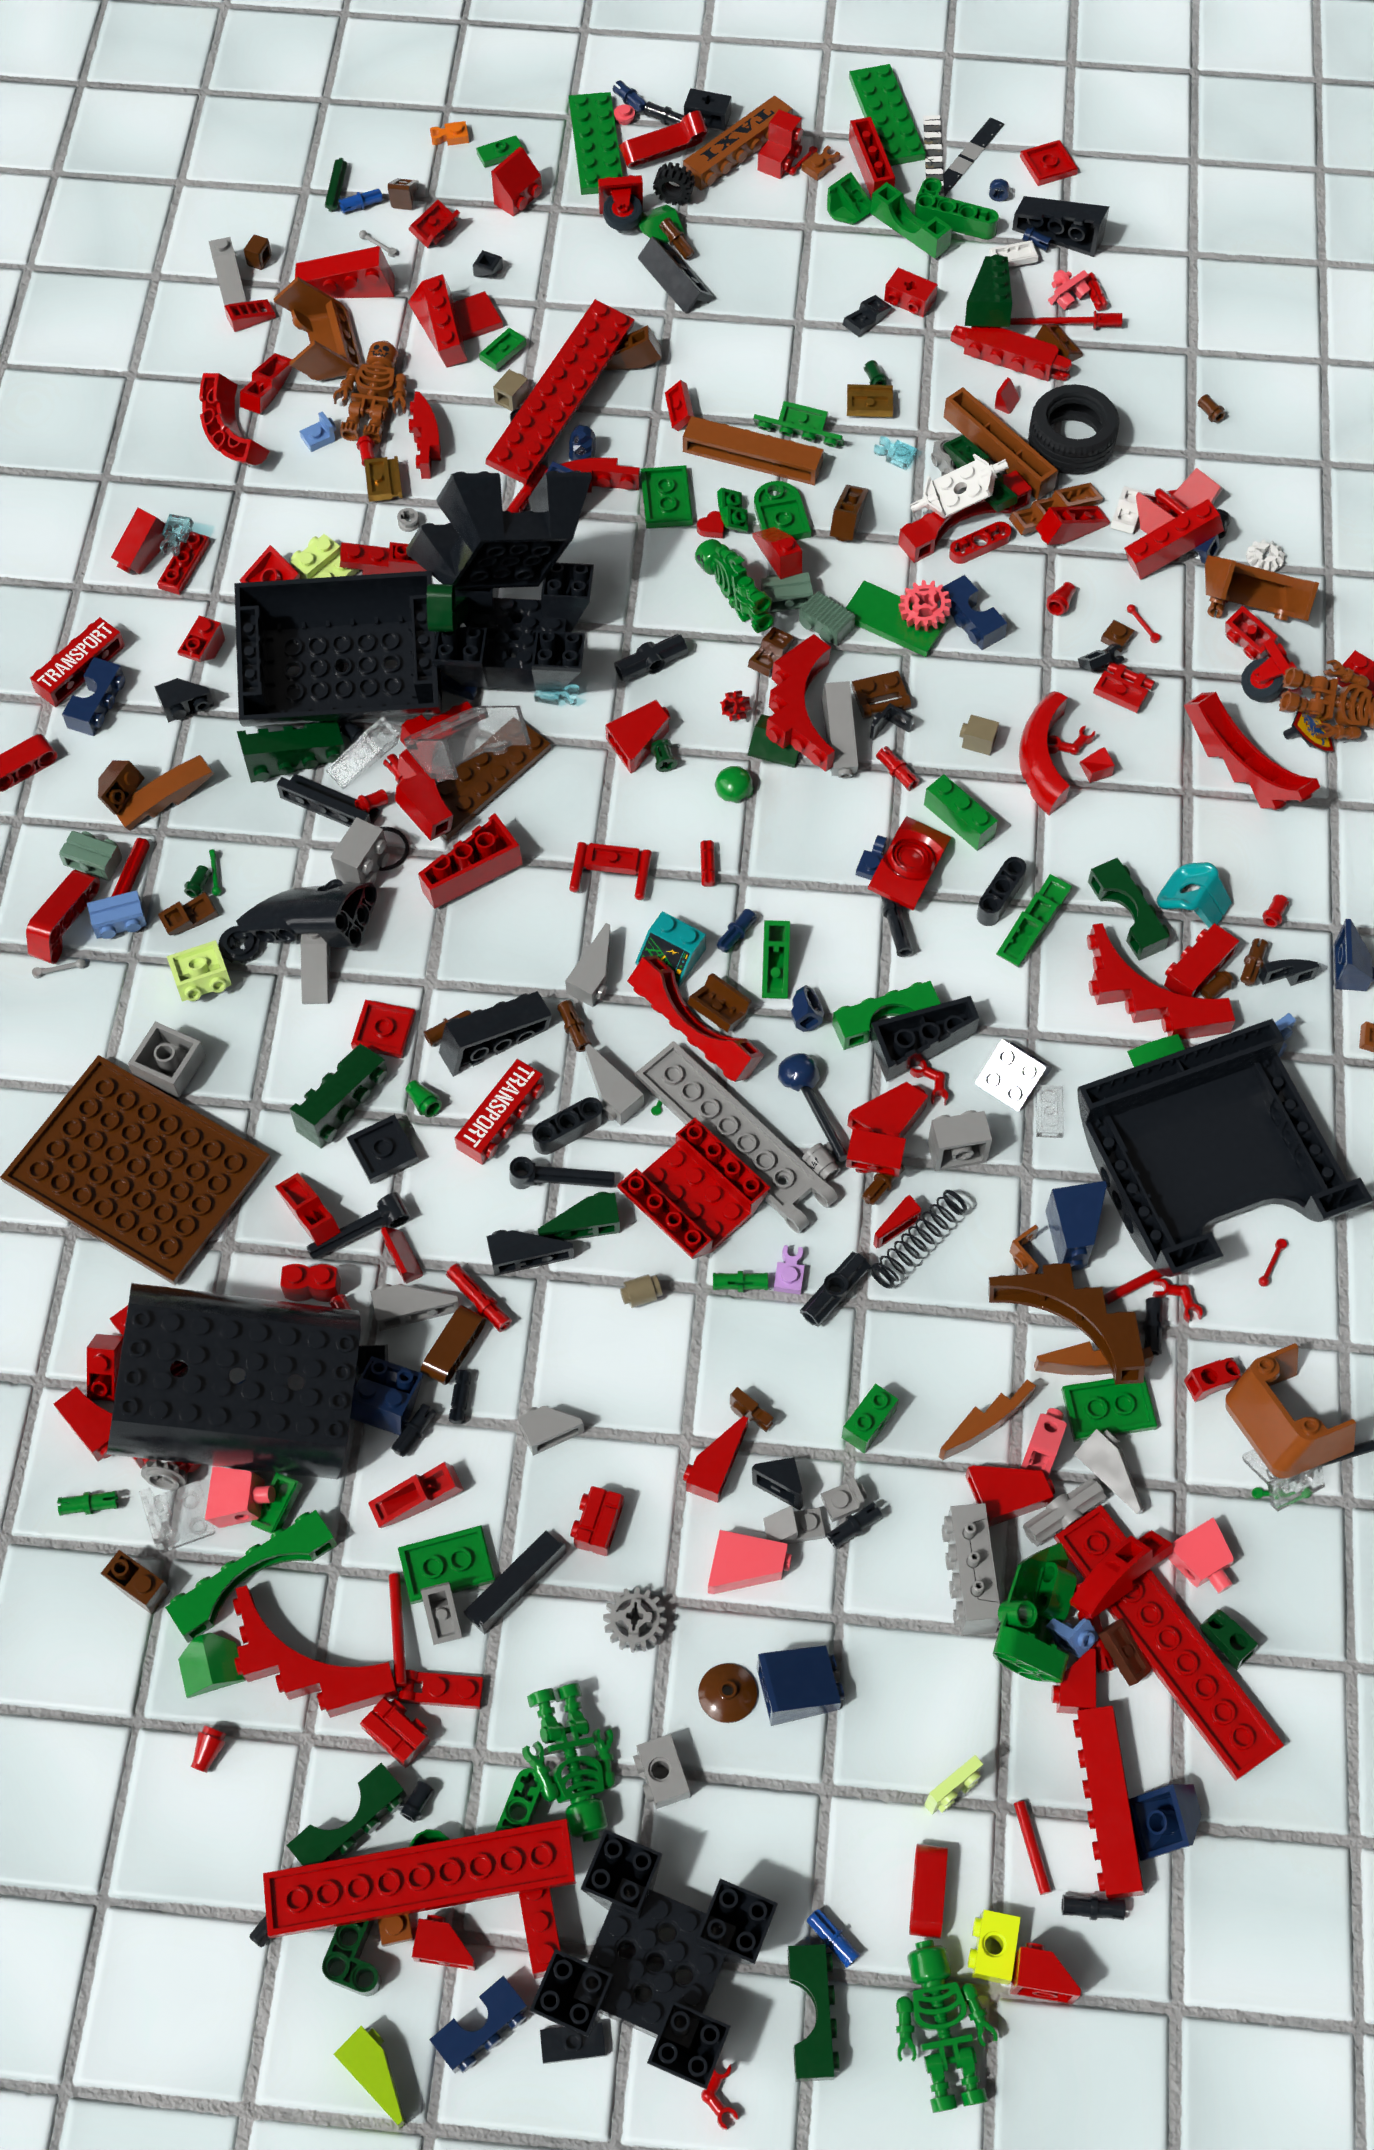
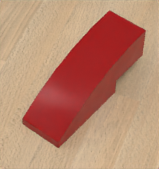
M274 353L252 372V381L240 391V407L261 414L284 385L293 368L289 363L293 359Z
M299 1173L294 1174L275 1186L288 1208L317 1246L341 1232L334 1217L324 1207L319 1196Z
M443 1462L421 1476L415 1474L371 1500L368 1504L378 1527L384 1528L430 1509L464 1491L453 1465Z

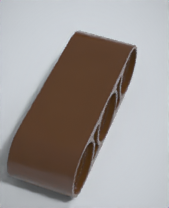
M460 1305L424 1359L420 1372L443 1385H447L482 1332L486 1323V1317Z

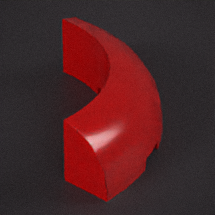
M203 373L199 393L203 412L200 414V419L209 442L217 451L231 460L247 465L262 464L267 459L270 451L251 439H245L237 425L235 398L238 385L220 373Z
M1056 691L1050 692L1035 707L1026 722L1019 746V763L1022 777L1030 789L1032 798L1048 816L1066 802L1070 787L1056 770L1048 751L1047 735L1055 723L1064 715L1068 697Z

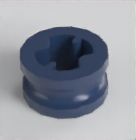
M995 179L990 183L989 196L992 200L1000 202L1007 199L1009 184L1006 180Z

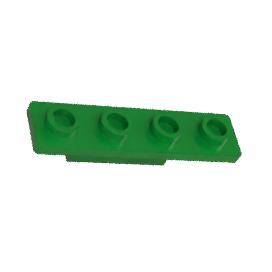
M784 401L779 420L754 414L753 417L755 424L758 425L757 427L765 431H770L772 428L780 430L779 433L785 436L796 434L802 436L801 438L806 441L814 442L815 439L824 441L823 444L830 447L843 446L844 444L842 435L824 431L829 415L827 411Z

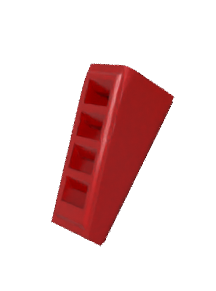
M268 299L233 303L224 306L226 317L234 332L276 318V314Z
M911 1195L904 1198L876 1231L873 1242L876 1249L907 1230L910 1226H913L915 1221L920 1219L921 1208Z

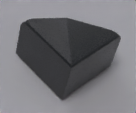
M482 250L473 264V275L475 277L492 275L502 270V257Z

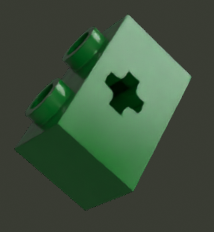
M875 1383L843 1426L841 1438L865 1454L896 1412L899 1399Z

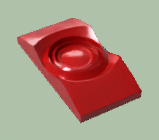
M906 816L867 889L908 909L914 910L951 837Z

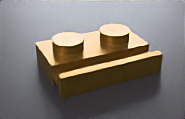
M847 384V416L893 417V385Z
M394 456V459H387V457L364 459L369 502L390 500L396 496L403 498L398 456Z

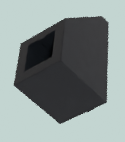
M179 678L154 686L168 723L180 720L196 712L205 711L214 706L211 692L207 687Z

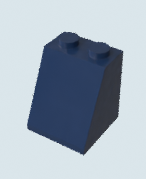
M1106 1181L1055 1188L1051 1191L1045 1212L1058 1263H1070L1071 1271L1081 1270L1088 1264L1095 1244L1107 1187Z
M826 1645L758 1654L757 1672L771 1726L840 1710L841 1700H845L841 1682L836 1683L833 1672L837 1671L834 1654H828Z

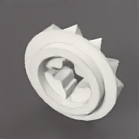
M1264 539L1259 543L1254 541L1252 546L1248 547L1246 559L1250 566L1271 572L1278 570L1283 565L1285 553L1281 551V546L1274 545V541L1268 543ZM1265 552H1269V555L1267 556V558H1265L1264 560H1262V558H1263L1262 555H1263Z

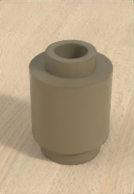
M647 1274L623 1282L624 1288L620 1289L624 1304L629 1303L631 1308L656 1301V1297L662 1296L661 1286L656 1275L649 1276Z

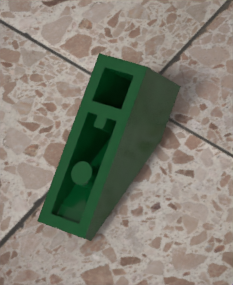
M598 1192L593 1196L586 1197L538 1228V1235L567 1241L620 1233L615 1193Z

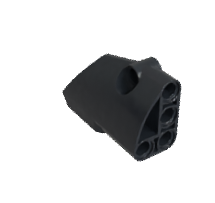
M339 879L331 880L326 885L294 888L260 902L243 914L236 922L242 933H252L256 938L267 943L293 942L297 940L298 934L317 933L330 947L335 949L358 948L362 942L377 899V890L374 884L370 882L343 884Z

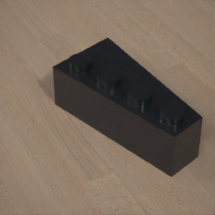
M1024 196L1014 214L1012 230L1024 234L1027 228L1031 229L1033 227L1036 232L1051 237L1052 244L1094 257L1104 238L1110 206Z
M536 991L530 994L524 993L516 999L507 1002H499L485 1010H476L462 1018H453L445 1023L439 1054L454 1077L461 1073V1067L469 1063L474 1067L482 1063L481 1058L494 1051L498 1055L506 1051L505 1049L512 1042L516 1041L517 1044H520L548 1030L552 1013L539 992Z
M971 996L871 1023L869 1038L886 1082L920 1064L922 1060L925 1061L976 1033L979 1015Z

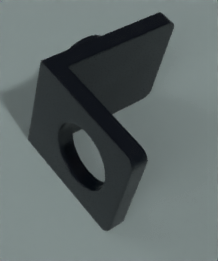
M889 703L882 713L878 712L875 715L871 725L870 739L874 740L889 721L910 732L912 730L913 716ZM896 715L902 716L906 723L901 722Z

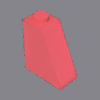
M720 1530L708 1583V1593L717 1594L781 1580L783 1570L789 1572L792 1554L787 1553L788 1544Z

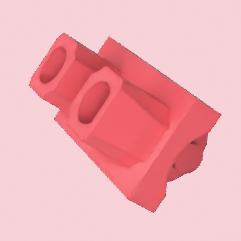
M1058 270L1055 272L1052 287L1058 288L1054 291V295L1048 299L1049 303L1053 305L1057 302L1066 310L1076 301L1070 292L1073 291L1078 299L1085 297L1091 290L1085 281L1088 276L1086 271L1083 270L1073 278H1071L1072 274L1069 271Z

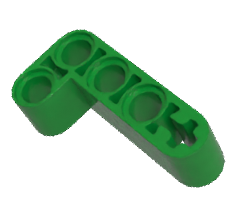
M930 177L923 181L916 197L914 215L923 221H930L936 216L951 226L952 231L989 240L996 236L999 215L995 210L941 196L942 183L937 178Z
M533 1768L523 1769L517 1775L495 1831L531 1825L542 1797L540 1791L542 1788L538 1778L534 1779L532 1774L535 1772ZM531 1779H534L536 1787H530L527 1794L528 1800L532 1801L530 1803L524 1799L526 1793L524 1782L529 1783ZM514 1808H525L527 1810L526 1816L522 1820L512 1819L510 1815Z

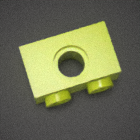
M983 1910L980 1918L975 1917L972 1936L977 1937L976 1949H970L968 1968L973 1969L972 1978L1005 1985L1010 1984L1013 1975L1021 1917L989 1910ZM988 1939L998 1941L1001 1946V1952L996 1955L989 1953L986 1950L985 1941Z

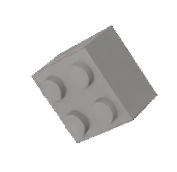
M356 817L331 855L336 879L341 880L343 884L368 882L374 884L379 868L385 867L389 860L382 828Z
M155 1021L128 1062L132 1075L157 1089L180 1098L206 1057L201 1041Z
M970 1110L961 1115L951 1117L949 1115H941L932 1120L927 1143L934 1171L987 1162L992 1137L985 1111L976 1112Z

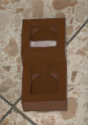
M773 627L762 639L761 647L749 659L748 667L769 677L773 671V662L787 653L794 641V636Z
M206 892L184 905L179 901L158 914L170 936L193 929L219 915Z

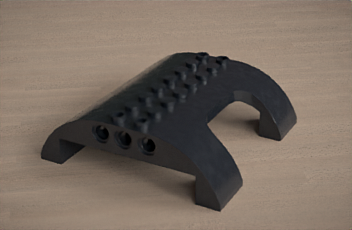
M1273 1018L1079 1086L1077 1089L1082 1125L1102 1181H1106V1189L1135 1245L1146 1261L1161 1275L1173 1277L1222 1259L1224 1255L1212 1232L1202 1235L1204 1228L1259 1206L1268 1204L1284 1205L1296 1210L1309 1220L1323 1222L1373 1202L1361 1178L1347 1182L1278 1054L1285 1040Z

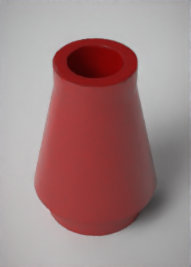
M1063 583L1059 589L1048 596L1046 606L1053 615H1061L1068 611L1073 594L1076 591L1072 583Z
M204 1725L202 1732L198 1731L193 1762L190 1767L207 1773L226 1743L224 1741L226 1733Z

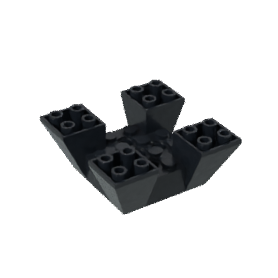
M578 470L571 472L549 471L544 474L528 498L531 511L511 513L510 511L502 510L501 479L499 473H489L487 471L479 473H466L463 471L452 473L436 499L438 506L451 523L445 525H434L433 523L420 525L406 548V553L426 571H432V576L442 584H453L455 589L539 587L574 538L592 474L591 472H581Z
M556 562L543 580L541 600L498 598V588L455 589L456 596L467 597L468 617L463 622L466 627H459L455 632H437L432 664L466 687L543 691L563 690L582 671L586 633H575L572 630L590 602L594 564Z
M605 1829L581 1886L583 1892L608 1910L589 1960L586 1963L555 1949L529 2011L586 2037H589L602 2015L656 2038L647 2064L707 2090L731 2026L704 2013L724 1962L755 1965L778 1903L720 1878L707 1913L699 1911L653 1891L662 1853ZM670 1927L675 1930L676 1937L674 1940L665 1942L660 1939L659 1932L663 1928ZM622 1946H633L636 1950L635 1955L631 1959H622L618 1955V1951ZM653 1957H659L664 1961V1967L658 1972H652L647 1968V1962ZM683 1969L690 1971L693 1975L692 1981L686 1985L678 1983L675 1979L677 1972ZM641 1987H647L652 1991L651 1999L644 2003L637 2001L634 1997L637 1989Z

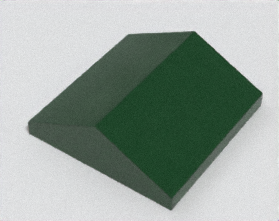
M761 714L754 728L748 756L795 768L800 752L796 751L792 745L782 749L779 745L770 741L766 736L767 719L770 716Z

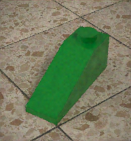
M764 920L762 998L788 999L790 921Z

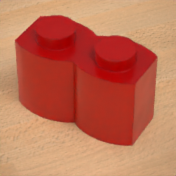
M289 1264L282 1267L280 1286L284 1297L291 1301L300 1302L313 1298L321 1302H330L333 1297L340 1294L341 1279L337 1268L331 1265L320 1264L309 1268L302 1264Z

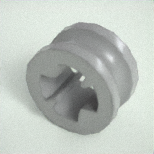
M404 508L397 514L398 526L402 531L412 532L418 528L419 519L417 511L412 508Z

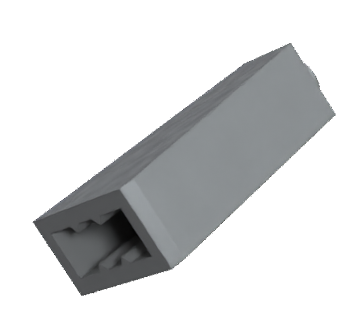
M850 681L825 683L821 701L827 744L835 750L831 774L832 776L838 775L839 778H849L856 774L858 770Z

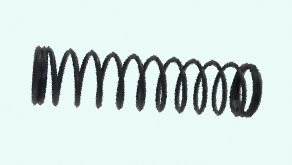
M945 1190L943 1197L937 1198V1204L930 1205V1212H924L922 1214L923 1219H917L915 1221L916 1226H910L908 1233L902 1234L901 1241H895L894 1248L887 1250V1256H881L880 1263H874L870 1267L873 1278L883 1287L892 1289L894 1281L898 1282L899 1278L894 1271L883 1265L882 1259L888 1258L898 1272L906 1274L905 1268L898 1261L891 1258L889 1252L891 1250L895 1251L906 1265L913 1267L911 1259L896 1248L897 1243H902L912 1257L920 1259V1254L911 1245L904 1242L903 1237L910 1236L912 1242L921 1251L927 1252L926 1245L920 1239L911 1235L910 1230L912 1228L917 1229L920 1236L927 1243L934 1245V1239L925 1230L919 1228L917 1223L923 1221L932 1234L941 1237L940 1230L934 1224L925 1220V1214H931L933 1220L942 1229L948 1230V1224L940 1216L932 1212V1207H938L941 1214L948 1221L955 1223L956 1219L953 1214L940 1206L939 1200L944 1199L954 1213L963 1215L967 1210V1205L962 1197L952 1190ZM947 1194L953 1196L961 1204L963 1209H961L955 1202L950 1200ZM942 1209L946 1211L953 1218V1220L947 1217L945 1213L942 1211ZM935 1217L940 1219L946 1227L942 1226ZM928 1224L931 1225V1226L939 1233V1235L936 1234V1233L928 1226ZM921 1231H922L924 1234H926V1235L931 1239V1241H929L927 1238H925V1236L921 1233ZM915 1240H917L925 1249L921 1248ZM907 1246H908L910 1249H912V1250L916 1253L917 1256H915V1255L907 1248ZM901 1255H903L910 1262V1264L906 1262ZM893 1262L899 1265L903 1271H901ZM875 1270L884 1275L890 1284L882 1280ZM888 1271H890V1272L895 1276V1278L892 1277V1276L888 1273Z

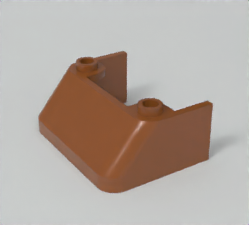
M296 277L274 298L275 303L291 312L293 324L299 330L306 331L310 344L289 362L290 366L306 374L312 380L317 381L346 376L350 367H357L359 369L362 361L349 313L345 306L323 291Z
M1207 555L1205 562L1206 595L1210 596L1209 601L1224 604V600L1273 612L1275 613L1274 618L1288 621L1289 617L1308 621L1319 586L1318 582L1294 578L1237 563L1234 560Z
M1296 1343L1254 1360L1225 1398L1227 1412L1269 1471L1274 1476L1283 1479L1293 1477L1354 1451L1356 1422L1354 1419L1329 1429L1326 1428L1322 1421L1315 1417H1304L1294 1421L1269 1387L1297 1376L1298 1346Z

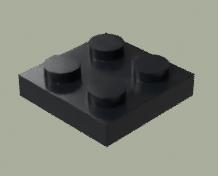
M395 1114L346 1137L370 1184L419 1161Z

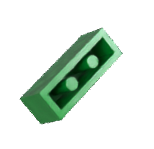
M943 774L926 788L924 805L975 850L978 851L995 837L998 820L946 775Z

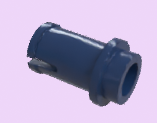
M1032 227L1031 229H1026L1022 240L1025 242L1032 240L1034 246L1047 251L1052 238L1036 232L1035 228Z

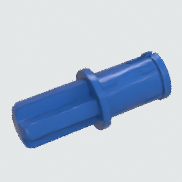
M374 189L361 194L357 192V195L339 199L341 211L344 214L359 208L363 210L365 209L364 206L381 202L383 200L382 192L380 189Z
M820 1909L815 1910L808 1917L807 1923L825 1942L826 1948L829 1947L846 1968L861 1955L843 1936V1930H838Z

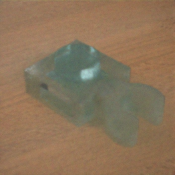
M884 436L880 437L879 444L881 446L876 444L874 446V453L876 455H886V462L903 470H907L917 456L918 450L899 440L892 444Z
M169 514L162 532L164 540L160 544V550L163 554H166L167 550L172 547L171 552L174 556H178L180 553L179 543L187 542L194 524L190 517Z
M570 684L561 691L536 690L534 698L535 702L559 705L560 700H564L569 705H576V696H571L570 694H579L580 689L578 685Z

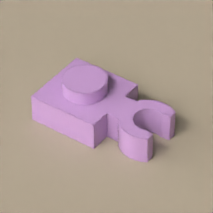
M784 1245L782 1258L785 1263L777 1262L774 1291L801 1295L805 1265H798V1263L801 1262L803 1257L802 1247L798 1248L796 1256H790L788 1254V1245Z

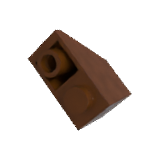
M112 760L98 778V798L114 815H117L145 777L130 761Z
M118 1550L101 1572L103 1577L129 1599L151 1614L156 1611L170 1593V1589L163 1580L120 1550Z

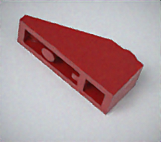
M1098 506L1049 507L1035 529L1047 545L1065 544L1108 526L1110 521Z
M775 527L752 533L753 539L780 579L802 573V549L793 536Z
M742 1416L696 1457L693 1465L688 1464L683 1476V1480L686 1481L687 1492L718 1503L747 1431L748 1417Z

